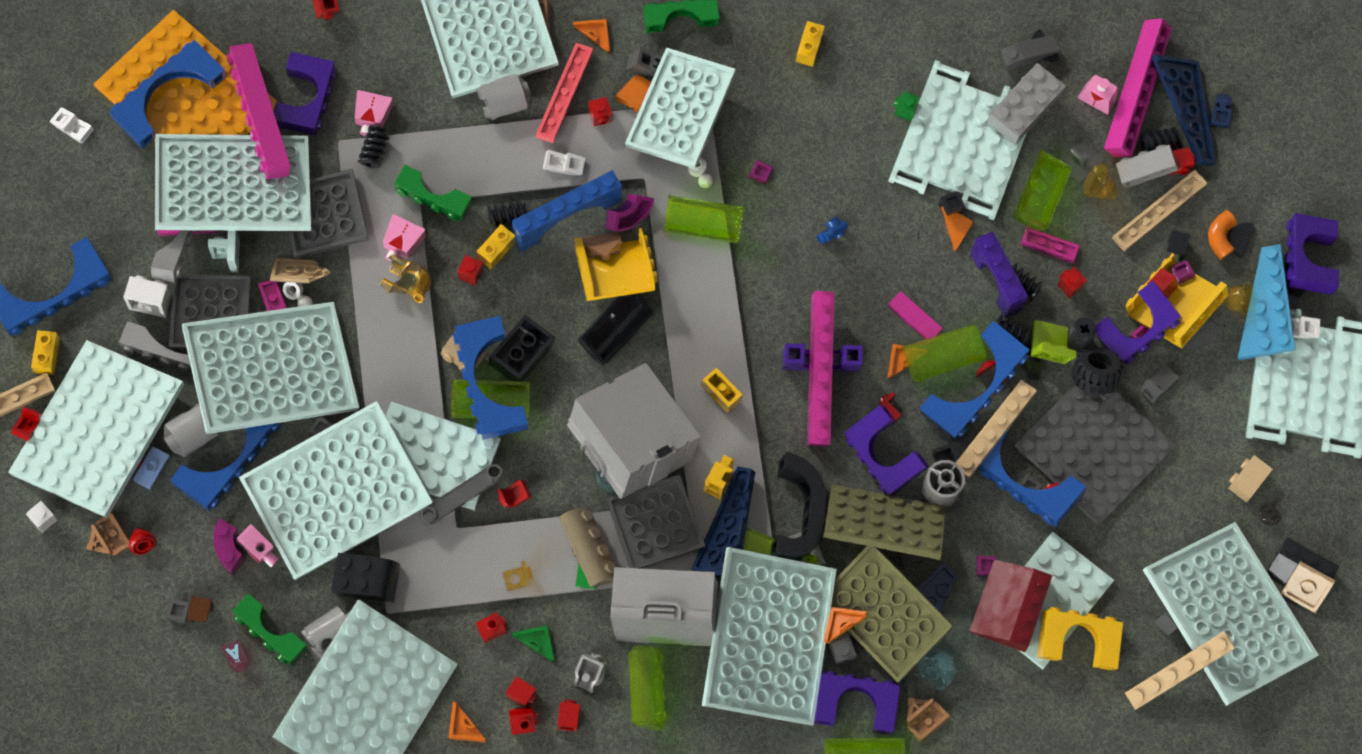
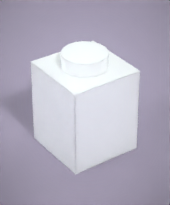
M42 501L26 513L41 533L57 521L53 513Z

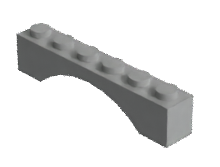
M180 230L172 242L156 252L151 265L152 278L175 282L176 277L181 274L182 261H186L187 248L192 245L193 232L197 230Z
M127 321L119 341L123 351L129 354L139 353L148 360H152V358L158 359L164 365L174 364L183 371L192 370L188 355L176 353L165 348L150 335L146 327Z

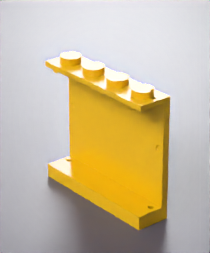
M639 228V240L622 242V253L612 254L608 260H602V256L588 258L582 237L574 238L576 256L587 301L655 291V283L658 282L657 273L653 271L655 270L654 261L649 259L651 258L650 247H646L648 246L647 235H643L642 228Z
M1173 253L1162 262L1161 267L1151 274L1149 280L1139 288L1138 292L1147 285L1161 268L1171 273L1170 267L1177 264ZM1196 274L1195 278L1179 284L1178 288L1168 299L1183 319L1180 320L1181 324L1173 330L1171 328L1165 332L1166 336L1163 338L1183 348L1229 296L1227 285L1220 282L1215 286ZM1137 293L1126 303L1127 316L1146 328L1151 329L1153 324L1152 311Z

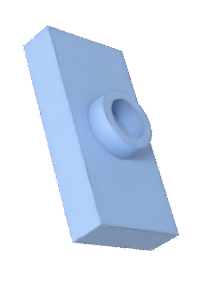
M152 446L133 481L151 490L168 462L170 455Z

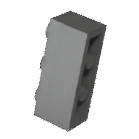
M1160 145L1156 147V150L1150 152L1143 151L1138 156L1133 158L1126 157L1116 163L1121 182L1125 188L1179 170L1170 145Z

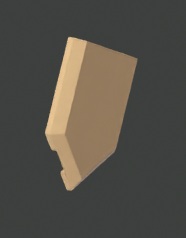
M275 258L270 280L276 282L310 283L329 275L330 271L319 267L318 263L314 260Z

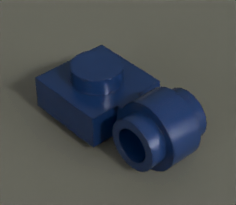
M1217 94L1215 105L1217 106H1213L1210 126L1229 128L1232 109L1228 108L1231 106L1232 97H1229L1228 94Z

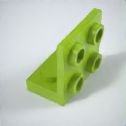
M1039 320L1033 321L1031 357L1066 364L1076 358V351L1067 347V327Z

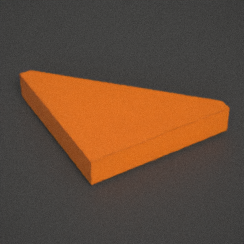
M607 19L573 22L574 28L607 53L610 52Z
M942 206L941 210L943 211L953 250L957 251L971 228L973 221L959 213L947 216Z
M893 344L887 378H892L925 356L928 350Z
M831 607L824 642L830 643L868 616L867 611Z
M453 702L449 739L486 743V738L458 704Z

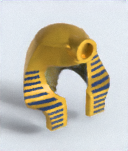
M390 255L388 259L393 265L389 271L400 276L401 279L393 283L383 278L380 286L385 288L388 293L409 294L415 302L422 303L425 299V294L430 289L431 276L422 265Z

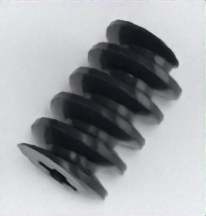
M379 126L368 127V133L363 142L364 146L361 148L358 163L370 168L381 167V164L377 161H382L383 157L379 154H385L386 152L381 147L386 148L388 144L384 141L390 140V137L386 135L387 131Z
M1172 127L1170 130L1168 128L1163 131L1157 130L1156 133L1154 131H1151L1149 134L1143 133L1141 136L1142 152L1153 151L1160 145H1170L1173 151L1176 150V145L1179 149H1182L1183 142L1178 129Z
M518 200L516 206L509 202L508 208L505 203H502L501 209H499L497 204L494 205L493 210L490 206H487L490 225L493 224L495 229L499 222L504 227L506 221L512 226V220L527 213L525 200L523 205Z
M1015 263L1011 266L1028 297L1031 296L1030 302H1032L1041 290L1043 281L1035 283L1036 276L1029 279L1030 272L1023 274L1024 268L1022 267L1017 270L1018 263Z
M1000 314L996 323L1026 347L1032 334L1030 335V328L1023 331L1022 324L1016 328V321L1012 324H1009L1010 318L1002 321L1003 315Z
M1082 317L1077 319L1068 334V346L1075 351H1080L1082 348L1085 349V347L1090 346L1097 332L1095 323L1089 318Z

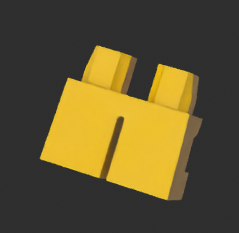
M724 455L720 462H715L705 480L703 492L721 500L726 483L730 482L732 478L734 459Z

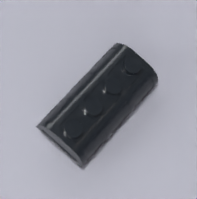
M639 293L618 296L578 338V342L595 361L604 365L605 362L608 363L651 317L653 310Z

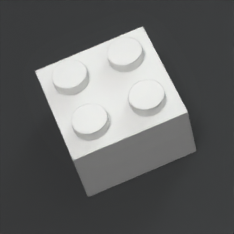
M130 276L124 294V300L128 309L166 318L172 299L168 285L161 280L150 281L143 276Z

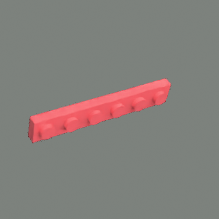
M579 43L575 44L537 130L536 138L554 143L591 59L593 48Z

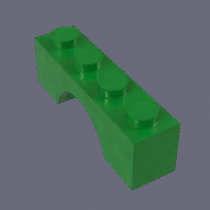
M717 0L668 1L665 4L649 3L643 6L646 33L664 31L666 24L678 16L692 18L698 23L700 28L719 26Z
M407 165L403 166L394 182L395 190L399 195L403 197L408 196L419 205L425 204L436 213L442 212L453 221L458 220L462 222L472 205V196L457 189L444 195L430 193L422 184V173Z
M248 593L232 610L235 615L233 619L240 626L245 624L249 628V634L255 639L261 638L264 641L262 645L270 652L274 650L278 654L277 658L284 665L289 663L292 666L308 649L307 645L293 632L286 635H273L266 631L262 625L264 607Z

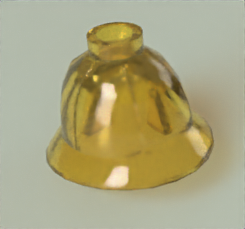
M1105 164L1096 165L1088 173L1083 186V193L1086 197L1093 196L1100 200L1107 198L1112 200L1116 197L1118 193L1115 190L1116 185Z
M1245 282L1243 285L1228 288L1229 296L1222 303L1231 311L1239 312L1243 317H1247L1253 290L1252 284Z

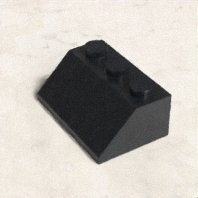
M1287 537L1282 542L1267 573L1271 579L1285 586L1300 561L1332 579L1339 566Z

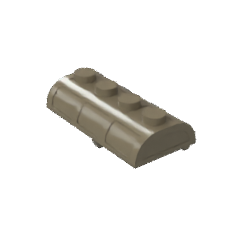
M590 507L573 509L559 516L574 550L572 554L574 557H577L590 587L613 583L614 567L616 565Z

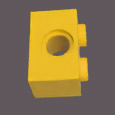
M807 21L798 48L796 62L814 66L824 32V25Z
M501 224L476 251L477 259L492 270L516 244V235Z
M37 330L31 365L35 374L47 373L54 376L60 344L57 332Z
M717 367L702 379L701 387L727 414L742 401L743 394Z

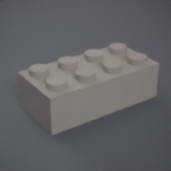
M1036 63L989 114L987 123L1016 145L1062 96L1066 85L1039 63Z

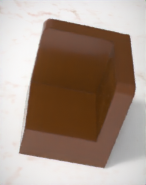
M191 596L187 615L188 622H207L209 610L212 611L213 607L212 600Z

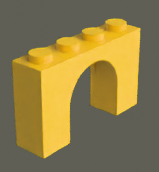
M1049 607L1048 610L1042 611L1037 658L1052 661L1062 660L1065 634L1072 626L1079 625L1086 628L1092 634L1095 641L1093 668L1105 670L1118 669L1123 622H1118L1117 618L1114 617L1101 619L1098 618L1097 614L1087 613L1086 616L1079 615V611L1068 610V613L1061 612V608Z

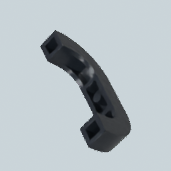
M786 452L779 460L777 477L793 482L803 493L801 538L797 539L778 535L771 543L770 556L802 561L818 546L823 536L826 523L824 519L828 508L826 505V488L821 475L811 463L798 455Z

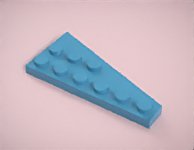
M1281 244L1261 248L1238 354L1239 360L1296 350Z

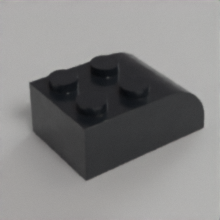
M524 315L489 356V365L519 387L546 356L555 341V336Z
M338 552L331 591L336 596L394 603L400 563L386 558Z

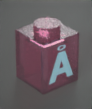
M239 639L221 647L232 672H242L247 669V665H250Z

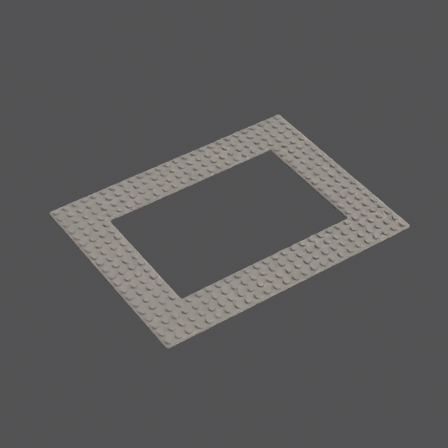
M633 109L611 111L612 122L595 127L593 126L590 114L565 116L554 143L536 138V133L542 119L388 135L390 140L384 141L388 146L386 148L381 147L386 152L385 154H379L383 157V160L377 161L381 164L380 168H370L358 163L359 154L366 138L340 140L338 142L340 170L353 169L369 237V240L348 245L365 407L377 401L385 416L390 403L394 402L444 419L430 289L425 294L424 301L417 303L409 294L388 293L385 288L380 286L383 278L393 283L401 279L400 276L389 271L393 264L385 258L389 250L384 248L383 244L392 215L399 216L423 228L421 205L414 202L408 196L403 197L399 195L394 187V182L404 165L422 173V184L432 194L444 195L457 189L472 196V198L582 186L611 170L614 171L620 182L644 180L647 196L654 198L649 215L675 403L701 436L693 461L684 465L688 499L704 541L730 482L726 483L721 500L703 492L705 480L716 461L720 462L723 456L726 455L734 459L732 477L737 466L751 468L756 473L743 550L770 555L773 539L713 129L701 155V158L707 164L706 174L711 175L713 178V184L706 189L699 186V177L692 176L688 171V166L625 146L639 112L638 110L637 113H634ZM551 150L565 155L571 153L585 157L582 176L544 170L543 164L546 151ZM424 240L408 259L399 255L398 258L418 263L428 272ZM716 367L743 394L742 401L728 414L701 387L702 379ZM430 496L432 502L438 499ZM421 511L378 534L380 558L400 563L394 603L385 602L388 614L613 588V583L599 585L596 589L575 586L579 561L572 554V545L559 517L458 528L456 526L455 511L433 525L423 524L420 519ZM610 511L592 513L616 567L629 568ZM431 512L424 515L426 520L434 517V514ZM700 550L643 569L692 571L691 568Z

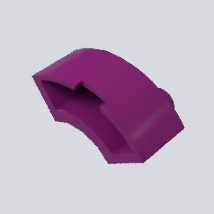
M628 193L627 199L622 206L608 210L606 229L625 231L634 228L636 224L647 217L653 206L654 198Z
M219 518L213 534L214 549L221 565L228 573L234 576L244 561L242 554L236 549V539L239 533L234 526Z

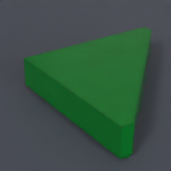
M548 625L512 632L514 638L551 662L555 661Z

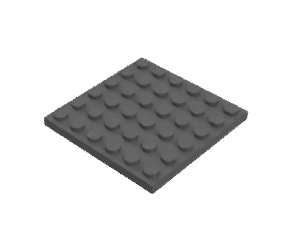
M1074 384L1013 448L1052 484L1058 482L1061 484L1071 475L1085 485V494L1076 506L1099 526L1176 445L1115 390L1110 394L1106 393V395H1094V393H1087L1085 390H1081L1079 386Z

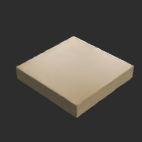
M1300 561L1281 591V595L1316 613L1335 580Z

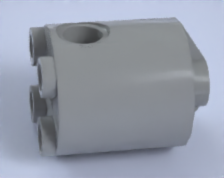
M516 73L497 79L489 84H481L480 89H477L479 99L483 100L485 107H483L485 117L491 120L526 110L531 97L527 82Z
M199 404L164 424V440L172 452L184 457L198 450L211 439L218 437V432L206 434Z
M950 460L935 462L929 468L922 484V494L925 499L931 504L941 505V507L946 508L957 501L965 484V474L962 468Z
M336 606L301 631L305 639L311 644V648L317 657L322 658L350 611L344 614Z

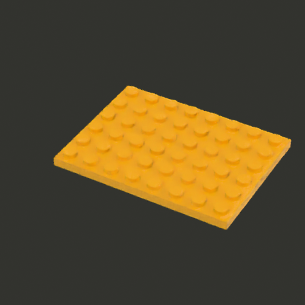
M174 9L93 84L114 105L120 103L130 91L136 90L144 79H149L157 68L163 67L171 56L177 55L182 51L185 44L195 40L225 69L227 77L213 89L206 83L193 78H177L167 81L154 91L148 101L146 110L148 123L154 129L155 134L250 135L251 128L246 125V112L242 111V99L240 95H237L236 80L232 79V67L228 65L226 55ZM268 93L272 109L274 110L275 104L278 101Z

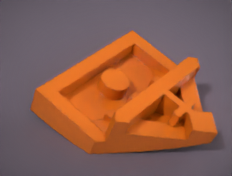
M635 74L615 95L616 101L633 108V112L637 113L641 108L651 82Z

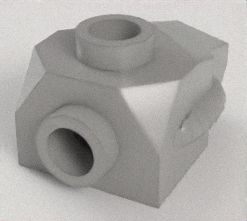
M591 653V655L582 654L575 669V686L583 688L590 693L594 692L596 686L601 684L607 669V663L602 660V656L596 653Z

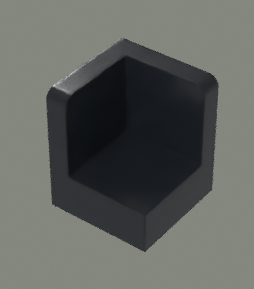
M959 191L940 198L938 205L940 208L943 206L947 216L955 213L963 215L965 205Z
M1173 229L1169 234L1167 251L1179 254L1178 260L1182 261L1186 254L1190 234Z
M956 442L936 448L932 453L935 462L950 460L956 463L961 457Z

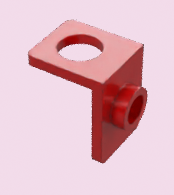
M988 360L981 365L982 368L978 369L976 376L979 377L995 368V360Z

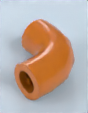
M1228 210L1223 211L1214 219L1208 232L1209 245L1220 261L1235 250L1227 239V233L1237 225V221Z

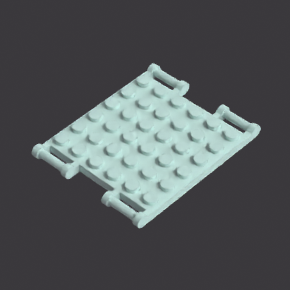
M935 60L888 182L893 184L896 182L915 189L920 194H924L928 183L951 192L959 191V194L963 196L962 201L966 209L988 216V219L994 221L1025 136L1014 145L987 123L989 114L1012 89L1005 85L1001 97L970 87L966 85L970 72L954 69L941 64V61ZM938 70L962 80L959 83L936 73ZM898 172L905 174L907 176L921 180L922 183H917L915 181L898 176L897 174ZM968 198H970L983 204L992 206L993 208L991 210L980 205L974 204L972 202H969L967 200Z
M1290 309L1291 317H1301V309ZM1338 316L1335 329L1320 327L1319 338H1294L1295 351L1256 357L1246 438L1252 439L1254 437L1276 441L1282 445L1286 442V432L1323 438L1321 452L1328 453V451L1352 455L1354 458L1360 459L1362 454V334L1342 331L1343 327L1362 330V322L1347 320L1344 317ZM1254 426L1279 430V434L1254 430ZM1329 441L1355 444L1354 448L1330 444Z

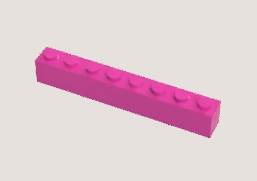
M1163 18L1144 21L1104 147L1113 157H1132L1158 76V71L1152 57L1156 54H1165L1172 27Z
M249 43L230 46L229 54L226 55L227 63L232 67L231 75L232 79L236 80L237 95H240L242 99V111L246 112V125L251 128V141H255L256 144L255 154L256 157H260L261 173L265 174L266 180L289 176L290 163L253 45Z
M815 291L811 294L807 446L827 447L830 445L834 292Z

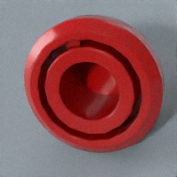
M141 528L133 530L129 540V548L133 554H146L155 547L156 538L152 533Z

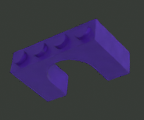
M290 52L286 66L287 76L312 82L317 87L318 92L315 99L305 106L297 107L276 102L273 112L278 127L317 135V131L321 130L323 125L322 114L326 113L328 108L327 96L332 94V79L335 80L338 70L335 69L334 61Z
M1295 213L1286 224V230L1288 231L1286 262L1289 263L1287 271L1289 287L1332 295L1339 287V270L1317 266L1310 262L1304 254L1303 244L1312 242L1331 246L1338 238V221Z
M992 231L976 238L970 255L978 270L987 266L991 270L999 290V297L996 303L1004 318L1022 311L1028 295L994 232Z
M1151 281L1137 292L1153 314L1152 327L1144 336L1139 338L1124 336L1108 316L1096 324V334L1108 349L1118 354L1123 364L1128 365L1136 359V354L1147 351L1151 347L1150 343L1154 340H1161L1166 336L1165 332L1168 329H1175L1181 324L1180 320L1183 319L1154 281Z
M785 343L782 350V370L809 371L810 350L805 349V344ZM843 345L840 350L833 351L832 372H858L862 366L863 346Z
M879 405L844 434L847 436V443L857 450V456L860 461L868 465L870 475L874 479L877 478L881 483L879 485L881 490L885 494L894 495L930 467L921 454L916 451L891 467H887L877 460L874 453V442L882 431L896 421L885 405Z
M831 671L821 673L814 723L833 726L838 699L844 693L856 690L867 694L874 703L875 716L872 732L892 735L895 727L900 685H895L893 681L876 682V679L869 677L864 678V680L856 679L855 675L850 674L837 676V673Z

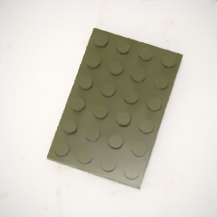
M831 484L823 537L940 560L946 507L919 500L905 499L899 496H890Z
M867 546L835 579L831 607L867 611L868 616L847 631L898 683L954 627L876 547Z

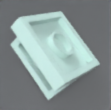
M228 231V239L223 237L208 239V248L212 259H227L230 272L239 273L240 236L238 231Z

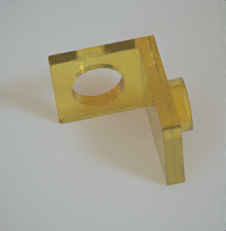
M525 561L521 562L520 568L503 572L507 591L530 586V578H533L530 566L526 567ZM512 574L519 575V583L511 584L508 580L509 576Z

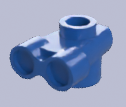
M836 216L825 223L828 229L819 233L816 237L821 244L829 242L834 238L838 239L846 234L844 230L848 228V225L844 220L840 221L839 217Z

